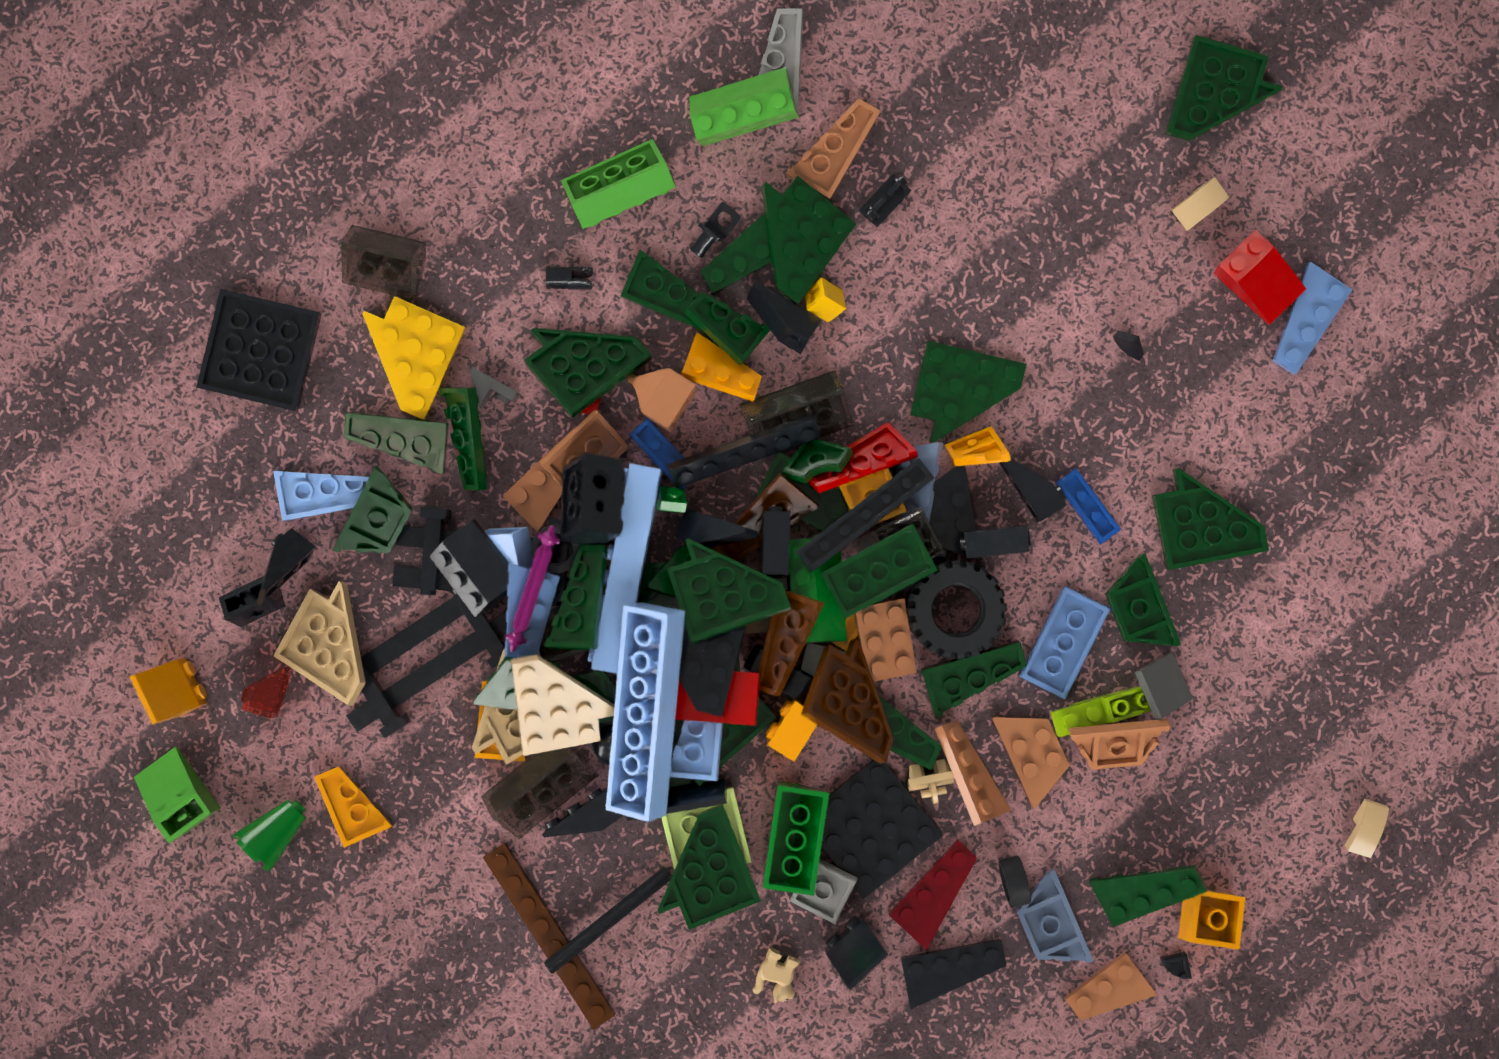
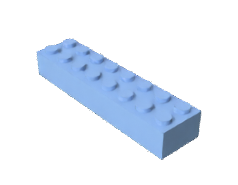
M631 463L629 469L624 468L625 479L623 484L626 486L621 513L623 530L621 535L616 537L615 545H610L607 560H611L610 570H605L604 586L607 587L605 595L602 597L597 650H590L588 662H592L591 669L618 674L624 605L638 603L657 495L662 477L661 469Z
M641 602L624 605L606 810L649 822L666 816L685 611Z

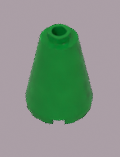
M296 799L293 802L286 800L237 831L232 838L238 840L236 842L238 846L254 862L257 863L261 860L265 864L262 868L269 872L275 866L305 820L306 816L303 813L306 809Z

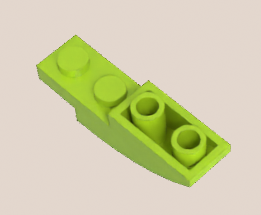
M1141 686L1069 704L1068 707L1051 711V716L1057 737L1070 735L1069 728L1114 723L1150 712L1151 709Z

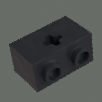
M263 576L220 596L219 601L225 620L243 627L285 607L281 589L279 588L262 605H259L257 598Z

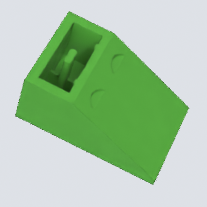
M177 746L134 776L154 824L168 843L181 838L221 809Z

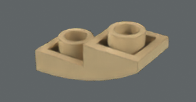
M1214 176L1193 191L1192 195L1172 208V211L1187 231L1218 208L1229 196Z
M1364 799L1353 818L1356 826L1344 845L1349 852L1371 858L1380 841L1389 812L1387 805Z

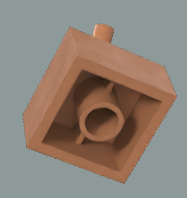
M670 368L639 376L635 374L628 376V382L636 390L643 415L671 433L696 393V385Z

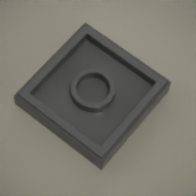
M1173 652L1163 655L1135 672L1155 720L1162 719L1193 699Z

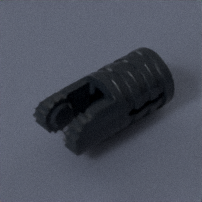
M546 266V289L590 290L592 289V281L581 278L591 277L593 269L591 267Z

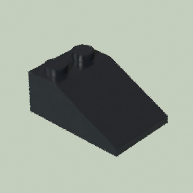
M863 914L858 918L853 916L844 926L846 929L840 935L837 933L833 934L826 942V955L850 991L889 955L883 936Z

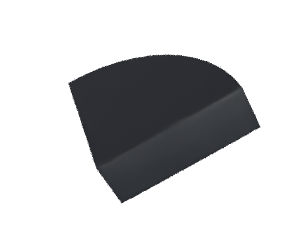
M1117 331L1113 335L1118 347L1128 356L1138 361L1144 356L1139 336L1122 331Z
M1181 952L1160 957L1163 966L1171 974L1181 979H1192L1187 953Z

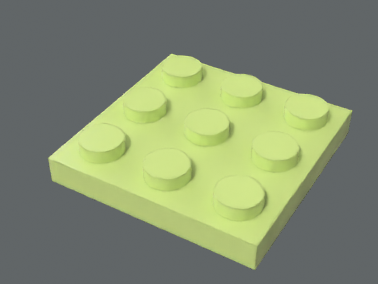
M734 787L727 788V803L723 805L747 864L752 863ZM715 806L670 813L661 817L674 870L698 814Z

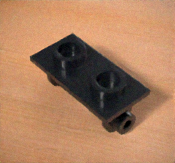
M892 174L860 208L859 212L878 228L912 190L906 186L907 181L902 176L897 177Z

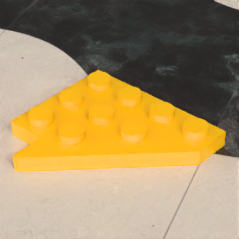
M394 296L384 319L366 311H363V317L400 410L426 420L466 328Z

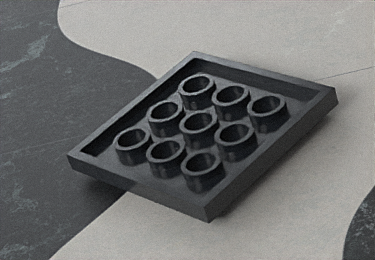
M220 289L196 388L298 412L322 313Z
M873 759L829 794L821 847L839 869L857 877L854 888L865 899L940 839L943 834L885 762L879 763Z

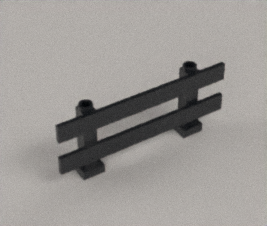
M421 507L420 517L426 518L425 528L403 526L396 540V546L423 548L422 567L394 566L392 586L421 589L420 594L436 595V590H454L429 557L441 542L456 532L455 530L443 529L444 519L450 520L451 510ZM549 518L548 525L560 524L561 519ZM555 533L557 539H560V534ZM559 541V544L551 546L552 555L550 562L557 564L565 562L572 552L571 543ZM567 571L554 574L560 578L552 606L560 607L562 604L561 597L569 581H566Z
M452 590L453 598L363 655L361 661L365 685L362 693L367 702L346 715L356 732L362 730L375 720L380 719L384 725L383 728L379 729L384 739L411 722L406 713L400 716L396 710L397 706L485 649L491 655L487 659L491 668L493 669L498 666L503 649L505 648L502 638L507 634L506 612L492 621L488 619L485 613L474 617L456 591ZM465 615L473 627L474 633L386 690H383L373 673Z

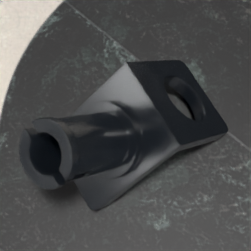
M721 202L708 221L701 222L698 225L703 232L693 246L690 247L691 251L703 258L715 241H723L728 237L741 220V215L725 202ZM721 212H728L731 215L732 220L727 227L721 226L718 222V216Z

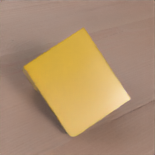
M820 278L805 294L807 311L826 322H830L846 310L843 291L824 278Z

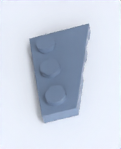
M937 442L914 446L918 457L895 465L897 475L916 459L920 458L935 477L939 471V465L937 464L939 453L942 452L943 443ZM935 478L903 502L906 512L901 514L902 526L928 523L930 521L935 493L933 491Z

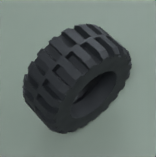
M967 561L941 562L935 565L937 571L916 581L908 592L910 595L908 600H906L908 623L911 626L910 630L924 647L940 656L956 659H965L968 656L974 657L979 655V652L989 649L992 646L991 643L995 639L998 640L1001 635L1000 629L1002 626H1005L1006 619L1004 615L1005 611H1007V603H1004L1003 598L1005 596L1004 591L997 584L998 580L991 576L988 570L975 565V563ZM948 586H964L970 589L979 601L980 613L978 620L972 628L965 632H946L934 620L932 613L933 601L936 595Z

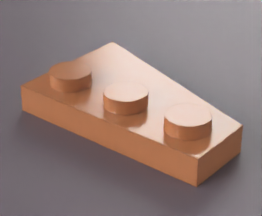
M1124 952L1065 996L1064 999L1078 1018L1084 1020L1156 996L1157 994Z

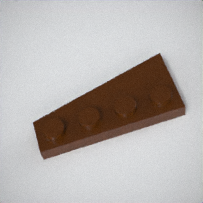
M779 473L734 522V524L758 531V537L715 547L713 550L735 561H739L759 548L762 513L769 511V507H784V512H791L790 524L793 525L801 520V517L818 509L819 504L783 474Z
M785 589L791 610L771 616L758 673H760L759 690L773 696L781 695L824 605L822 601Z

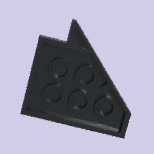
M673 597L670 608L680 610L677 598ZM684 622L679 681L697 711L723 717L747 625L691 643Z

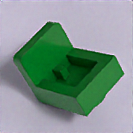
M659 486L656 510L685 513L687 506L685 490Z

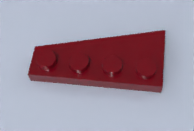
M958 839L888 913L925 950L928 949L977 859Z

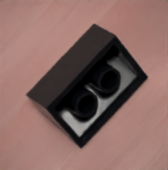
M476 519L470 521L441 542L429 556L474 617L495 608L507 595V585H509L508 561Z

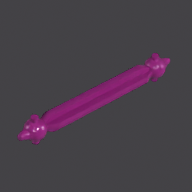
M550 526L547 531L538 535L542 545L536 551L513 622L514 631L505 636V639H508L510 643V651L512 652L522 643L526 644L527 639H524L523 633L528 629L551 559V546L559 544L560 541L555 535L554 526Z

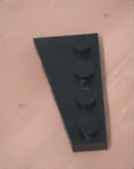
M1001 939L901 957L910 1009L1006 966Z

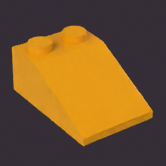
M186 658L177 659L130 676L152 725L181 717L207 704L205 699L207 697L206 690L201 684H198L194 676L196 674L195 667Z

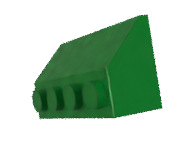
M813 538L790 540L789 574L791 591L824 602L805 644L847 641L846 619L821 575V572L842 561L841 551L811 573L796 554V551Z
M777 781L762 881L763 888L814 896L829 792L801 784Z

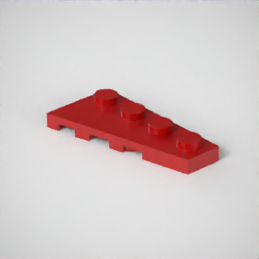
M887 422L846 446L852 448L853 456L842 472L830 471L821 473L813 477L809 484L818 493L917 458L918 453Z

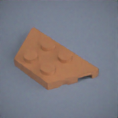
M994 716L991 719L1031 807L1035 808L1070 766L1049 719Z
M1168 719L1075 727L1069 728L1071 739L1077 744L1082 756L1086 758L1091 770L1142 765L1148 758V754L1159 744L1157 739L1162 731L1168 732L1170 724Z

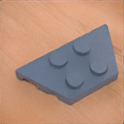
M1052 868L1030 892L1031 904L1018 907L1016 909L1017 915L1037 960L1058 959L1059 961L1069 962L1070 960H1078L1091 963L1094 960L1058 876Z

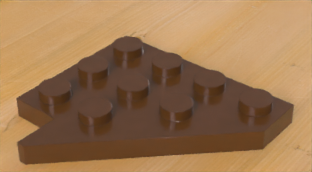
M854 639L850 641L846 655L831 645L825 646L801 715L879 763L887 762L894 739L859 640Z

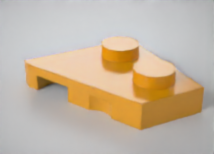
M992 426L945 444L946 452L954 466L1008 462L1011 460L1008 450Z

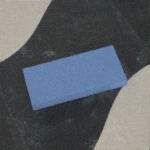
M1063 586L1026 660L1027 666L1021 670L1019 677L1066 699L1110 608Z

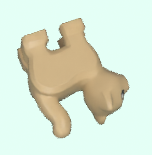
M769 947L766 958L761 963L757 973L753 993L759 994L763 990L765 980L776 982L777 984L773 989L774 1003L778 1001L785 1002L788 999H793L795 995L791 982L794 977L795 968L799 965L800 960L788 955L785 963H781L778 961L782 957L780 951Z

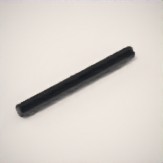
M662 867L544 962L547 970L552 974L557 972L666 885L672 877L668 869Z

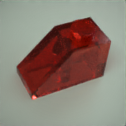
M289 666L281 668L246 687L241 697V702H243L241 710L270 719L278 717L293 669Z

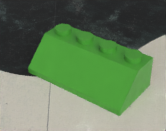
M786 67L689 97L690 117L695 137L702 146L799 118Z
M653 139L561 180L583 229L595 226L606 218L617 216L626 209L641 205L646 200L657 195L666 194L669 190L675 188L666 162Z

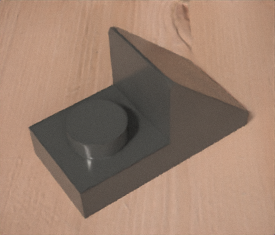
M474 367L471 368L470 374L473 385L476 387L480 407H485L493 391L496 392L494 397L507 404L509 400L516 403L520 393Z

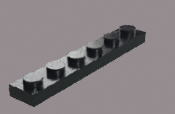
M812 413L669 463L668 467L677 489L819 439L821 436L816 419Z
M920 458L916 459L797 550L796 554L812 573L935 477Z

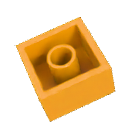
M794 698L791 701L787 699L779 711L781 718L778 722L773 721L765 733L767 734L768 746L793 762L817 726V724L801 715L804 703Z
M1207 890L1203 894L1182 901L1178 938L1191 943L1240 950L1246 897Z

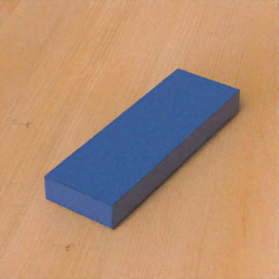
M647 418L629 435L674 483L668 464L684 459V457Z
M1077 468L1055 483L1056 486L1063 490L1066 500L1099 545L1121 530Z

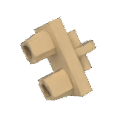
M946 759L936 760L933 765L934 774L925 776L923 766L919 764L910 765L907 783L909 792L929 788L928 790L920 791L921 798L931 797L933 804L939 803L938 795L947 794L945 786L938 788L936 786L952 784L955 779Z

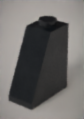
M769 507V511L762 513L758 572L766 576L789 575L791 512H784V507Z
M1029 525L964 532V538H960L961 552L966 553L967 558L1030 552Z

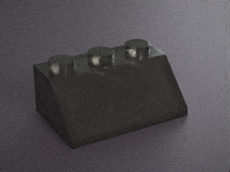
M351 225L341 241L342 283L416 301L426 262V242Z

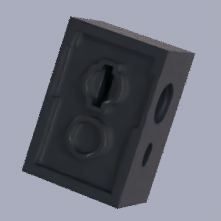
M585 452L563 467L560 521L561 542L579 545H603L621 535L623 530L621 513L624 504L622 485L625 479L623 460Z

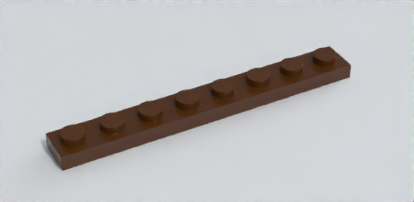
M506 842L483 857L484 861L548 959L566 945L569 940ZM578 955L556 972L593 1030L615 1016L616 1013Z

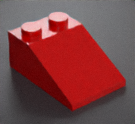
M1256 229L1218 265L1214 272L1233 293L1268 325L1280 316L1306 290L1277 249Z

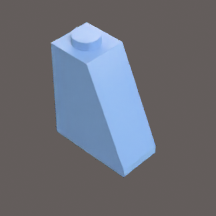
M528 527L490 528L485 530L508 563L531 568L533 563L531 554L532 543Z

